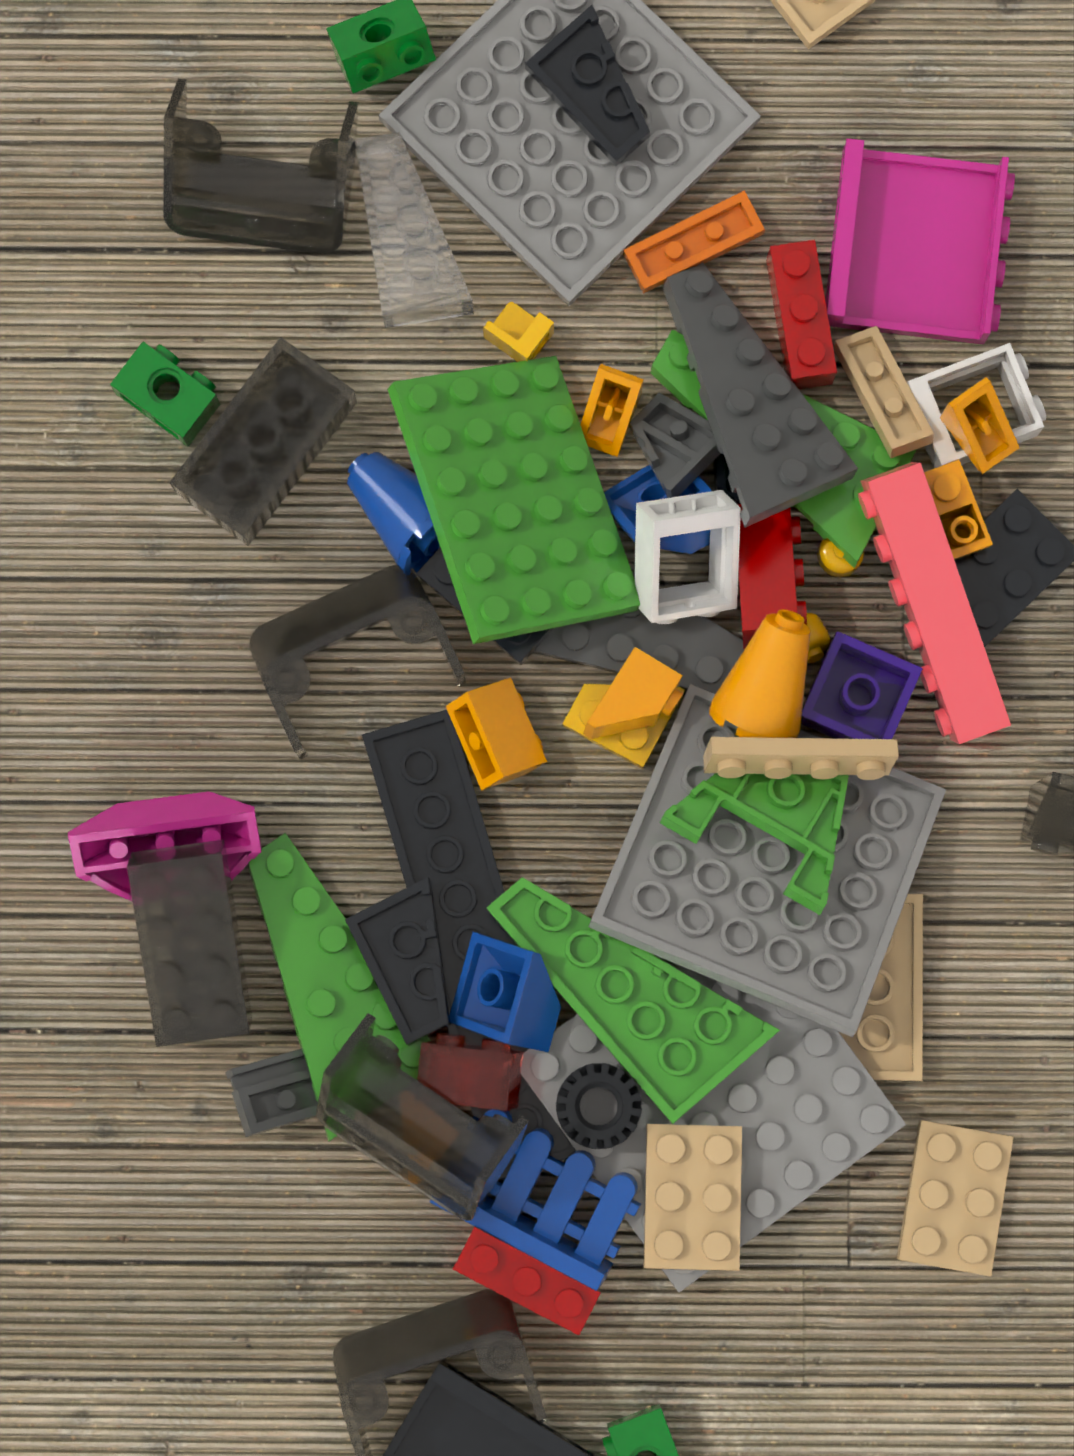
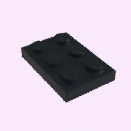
M1018 489L984 520L993 545L954 560L984 647L1074 562V545Z

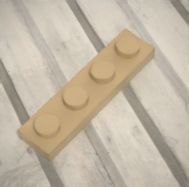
M711 737L703 755L704 773H718L723 778H738L745 774H764L771 779H782L792 774H811L813 778L822 780L831 779L838 775H857L858 778L863 780H875L890 774L899 755L897 739Z

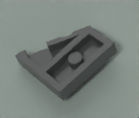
M658 393L630 421L632 434L667 498L678 497L721 454L717 449L708 420L661 393Z

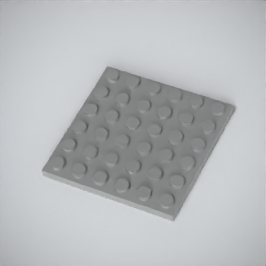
M498 0L378 115L379 121L568 306L581 296L623 255L624 249L632 246L760 121L761 117L642 0ZM591 5H593L599 24L616 55L615 59L626 83L629 84L650 130L649 138L617 166L606 157L525 69L526 61Z
M690 684L588 927L853 1037L858 1029L946 789L896 768H892L889 775L875 780H863L858 778L857 775H849L840 830L837 834L833 871L830 875L827 892L829 893L828 900L822 913L818 915L783 895L805 856L800 851L723 807L718 808L697 844L660 824L662 816L672 805H677L690 794L693 788L715 774L704 773L703 755L710 738L739 737L735 735L737 726L725 720L722 728L709 715V707L715 694ZM801 729L798 738H820Z
M656 956L725 999H729L747 1012L780 1030L672 1124L742 1126L740 1247H742L904 1127L906 1123L838 1031ZM576 1014L554 1031L549 1052L528 1049L512 1062L575 1150L587 1151L594 1157L596 1167L593 1175L599 1182L607 1185L610 1179L620 1172L629 1173L636 1179L638 1189L633 1200L641 1203V1206L635 1216L626 1213L624 1218L644 1244L646 1124H671V1122L636 1083L642 1099V1113L637 1124L638 1126L627 1140L612 1148L591 1149L579 1145L566 1135L558 1121L556 1101L561 1085L572 1072L588 1064L606 1063L617 1068L619 1067L632 1078ZM602 1087L589 1089L580 1101L581 1114L591 1124H607L616 1115L617 1100L608 1089ZM662 1269L678 1293L709 1271Z

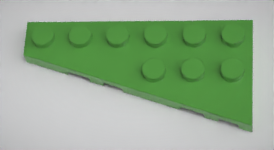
M672 329L653 362L650 373L687 409H693L699 416L708 420L698 393L701 386L696 371L691 372L686 358L689 351L684 336ZM802 394L858 467V470L853 479L792 507H796L814 525L813 529L824 540L828 538L844 553L843 558L855 569L876 529L874 519H866L859 502L858 493L864 491L861 480L911 463L916 450L890 458L875 429Z
M284 833L263 847L261 853L255 859H251L247 866L261 914H263L268 930L273 955L280 971L283 989L300 1047L307 1063L312 1080V1088L316 1101L319 1104L329 1142L441 1064L444 1059L428 1036L410 1046L406 1045L345 921L346 918L288 835Z
M523 877L487 907L489 913L519 947L541 954L553 987L671 1124L675 1123L780 1031L653 954L589 928L591 918Z

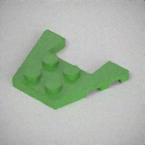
M715 773L708 780H703L693 788L690 794L677 805H672L662 816L660 824L697 844L718 808H725L805 855L783 895L820 915L828 900L829 893L827 892L830 875L833 871L837 834L841 825L849 775H838L831 779L822 780L813 778L811 774H792L782 779H771L764 774H745L738 778H723L718 773Z

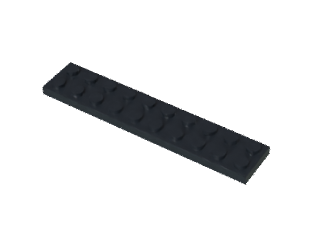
M443 710L362 734L406 888L427 877L430 878L450 1015L472 932L481 933L516 946L518 945L487 910V907L504 893V888L459 737L448 711ZM450 1023L451 1025L447 1026L473 1117L482 1119L483 1115L491 1108L503 1107L509 1111L512 1117V1125L508 1134L523 1141L532 1130L537 1128L545 1129L552 1135L554 1140L550 1156L559 1161L568 1159L576 1151L512 1062L529 1048L508 1045ZM501 1147L490 1170L491 1178L495 1180L505 1178L516 1154Z

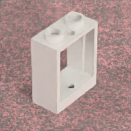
M1010 343L907 382L934 433L933 443L925 446L933 468L956 460H960L961 465L971 460L962 448L955 450L948 430L940 419L941 413L932 392L992 369H998L1021 425L1012 429L1017 442L1021 443L1037 437L1044 428L1042 422L1046 420L1044 406L1038 395H1031L1025 381L1029 378L1026 362L1020 353L1014 354Z
M723 490L636 503L635 587L640 601L639 610L651 623L671 624L679 618L697 615L713 617L721 611L737 609L741 508ZM710 530L708 581L659 589L660 538Z

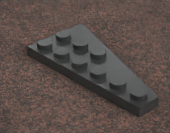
M704 263L667 277L663 291L677 332L684 336L689 351L686 358L691 372L696 371L701 386L698 393L717 449L724 454L730 470L728 481L732 492H737L743 509L740 516L744 527L746 528L853 479L858 467Z
M638 609L635 612L556 627L533 653L618 674L632 650L636 647L683 675L678 687L687 691L689 685L692 684L716 694L744 649L743 640L706 617L697 615L679 618L671 624L651 623Z

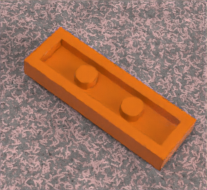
M744 190L624 249L623 255L644 294L664 284L669 276L699 264H705L764 235L765 228Z

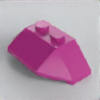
M210 791L117 803L68 831V840L76 877L85 881L90 880L101 888L129 901L223 889L246 867L251 859H255L262 851L255 807Z

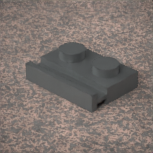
M302 1049L232 1068L225 1072L227 1079H230L233 1087L232 1095L245 1137L322 1115L318 1101L315 1098L312 1080Z

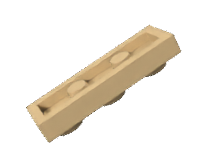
M874 326L835 340L834 351L890 458L932 444L934 433L878 327Z

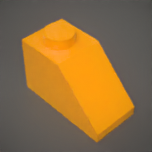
M634 647L588 720L583 734L590 739L653 726L661 713L670 717L684 694L677 690L683 675Z

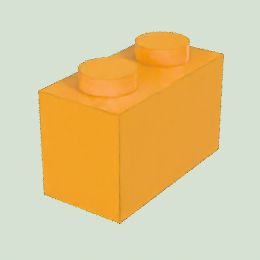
M511 677L467 691L445 706L481 791L525 776L547 762L543 753L542 742L534 732L525 711L523 698L517 692Z

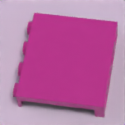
M846 138L841 158L825 300L829 326L855 330H866L877 326L881 333L984 345L990 332L998 331L1001 305L994 304L995 287L1002 288L1006 267V262L998 260L1000 243H1007L1010 230V217L1003 216L1004 201L1012 199L1015 183V173L1008 172L1009 157L1002 156L998 165L867 150L864 149L865 140Z

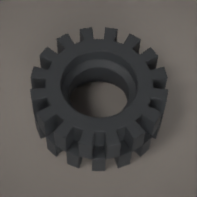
M592 1063L576 1069L564 1080L557 1094L556 1112L561 1128L573 1141L591 1149H607L621 1144L635 1131L642 1113V1099L636 1083L625 1071L606 1063ZM595 1087L608 1089L617 1100L615 1117L604 1125L589 1123L584 1119L580 1111L582 1096L589 1089Z

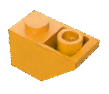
M960 460L924 472L954 560L992 546V540Z

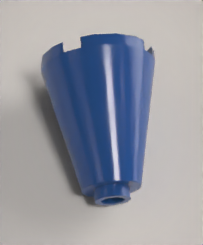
M374 452L370 455L363 453L349 466L348 473L350 475L347 485L397 566L406 575L410 576L411 569L417 573L440 547L417 476L379 452Z

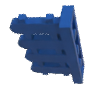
M503 1107L491 1108L483 1115L482 1119L474 1116L467 1129L475 1134L462 1161L454 1158L447 1169L448 1172L455 1175L454 1178L448 1176L436 1187L430 1203L597 1291L606 1280L614 1264L605 1259V1256L607 1255L614 1259L621 1247L614 1243L613 1240L626 1213L635 1216L641 1206V1203L633 1200L638 1189L636 1179L626 1172L615 1174L607 1185L593 1179L592 1174L596 1167L595 1159L589 1152L584 1150L572 1153L565 1163L550 1156V1153L554 1146V1140L552 1135L545 1129L537 1128L532 1130L523 1141L508 1134L512 1125V1117L509 1111ZM501 1147L516 1154L503 1183L488 1176ZM543 1169L558 1176L545 1206L529 1198ZM481 1189L496 1196V1199L493 1200L480 1193ZM584 1191L600 1198L587 1228L571 1220ZM522 1211L537 1218V1222L522 1215ZM565 1233L579 1240V1244L563 1237V1234Z

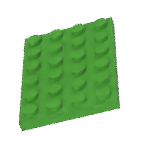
M556 356L528 360V362L519 361L394 381L387 390L473 644L635 612L639 609L640 601L635 587V579Z

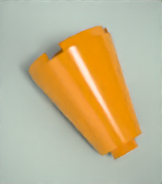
M784 609L778 610L777 614L766 615L711 701L709 715L722 728L725 720L738 727L735 735L739 737L798 738L801 727L811 633L810 628L804 624L805 619L801 615Z

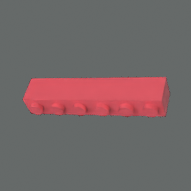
M911 462L861 480L864 491L858 493L859 502L866 519L873 518L879 535L873 537L874 545L881 562H889L894 579L888 581L889 588L897 607L904 605L909 619V623L903 625L905 635L912 650L919 648L925 665L921 667L923 669L920 678L928 694L934 692L939 709L934 711V717L943 737L949 735L950 740L957 744H962L1011 726L921 463Z

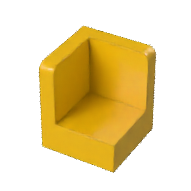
M509 302L494 322L488 320L483 327V334L486 340L515 361L528 362V360L535 359L553 336L554 322L540 312L536 317H533L514 302Z

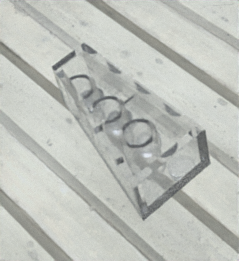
M400 132L355 139L385 328L473 315L472 297Z

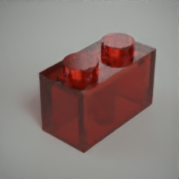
M437 1033L436 1040L421 1043L415 1099L501 1111L518 1108L523 1051L510 1050V1045L495 1039H482V1046L464 1044L465 1036L449 1033Z

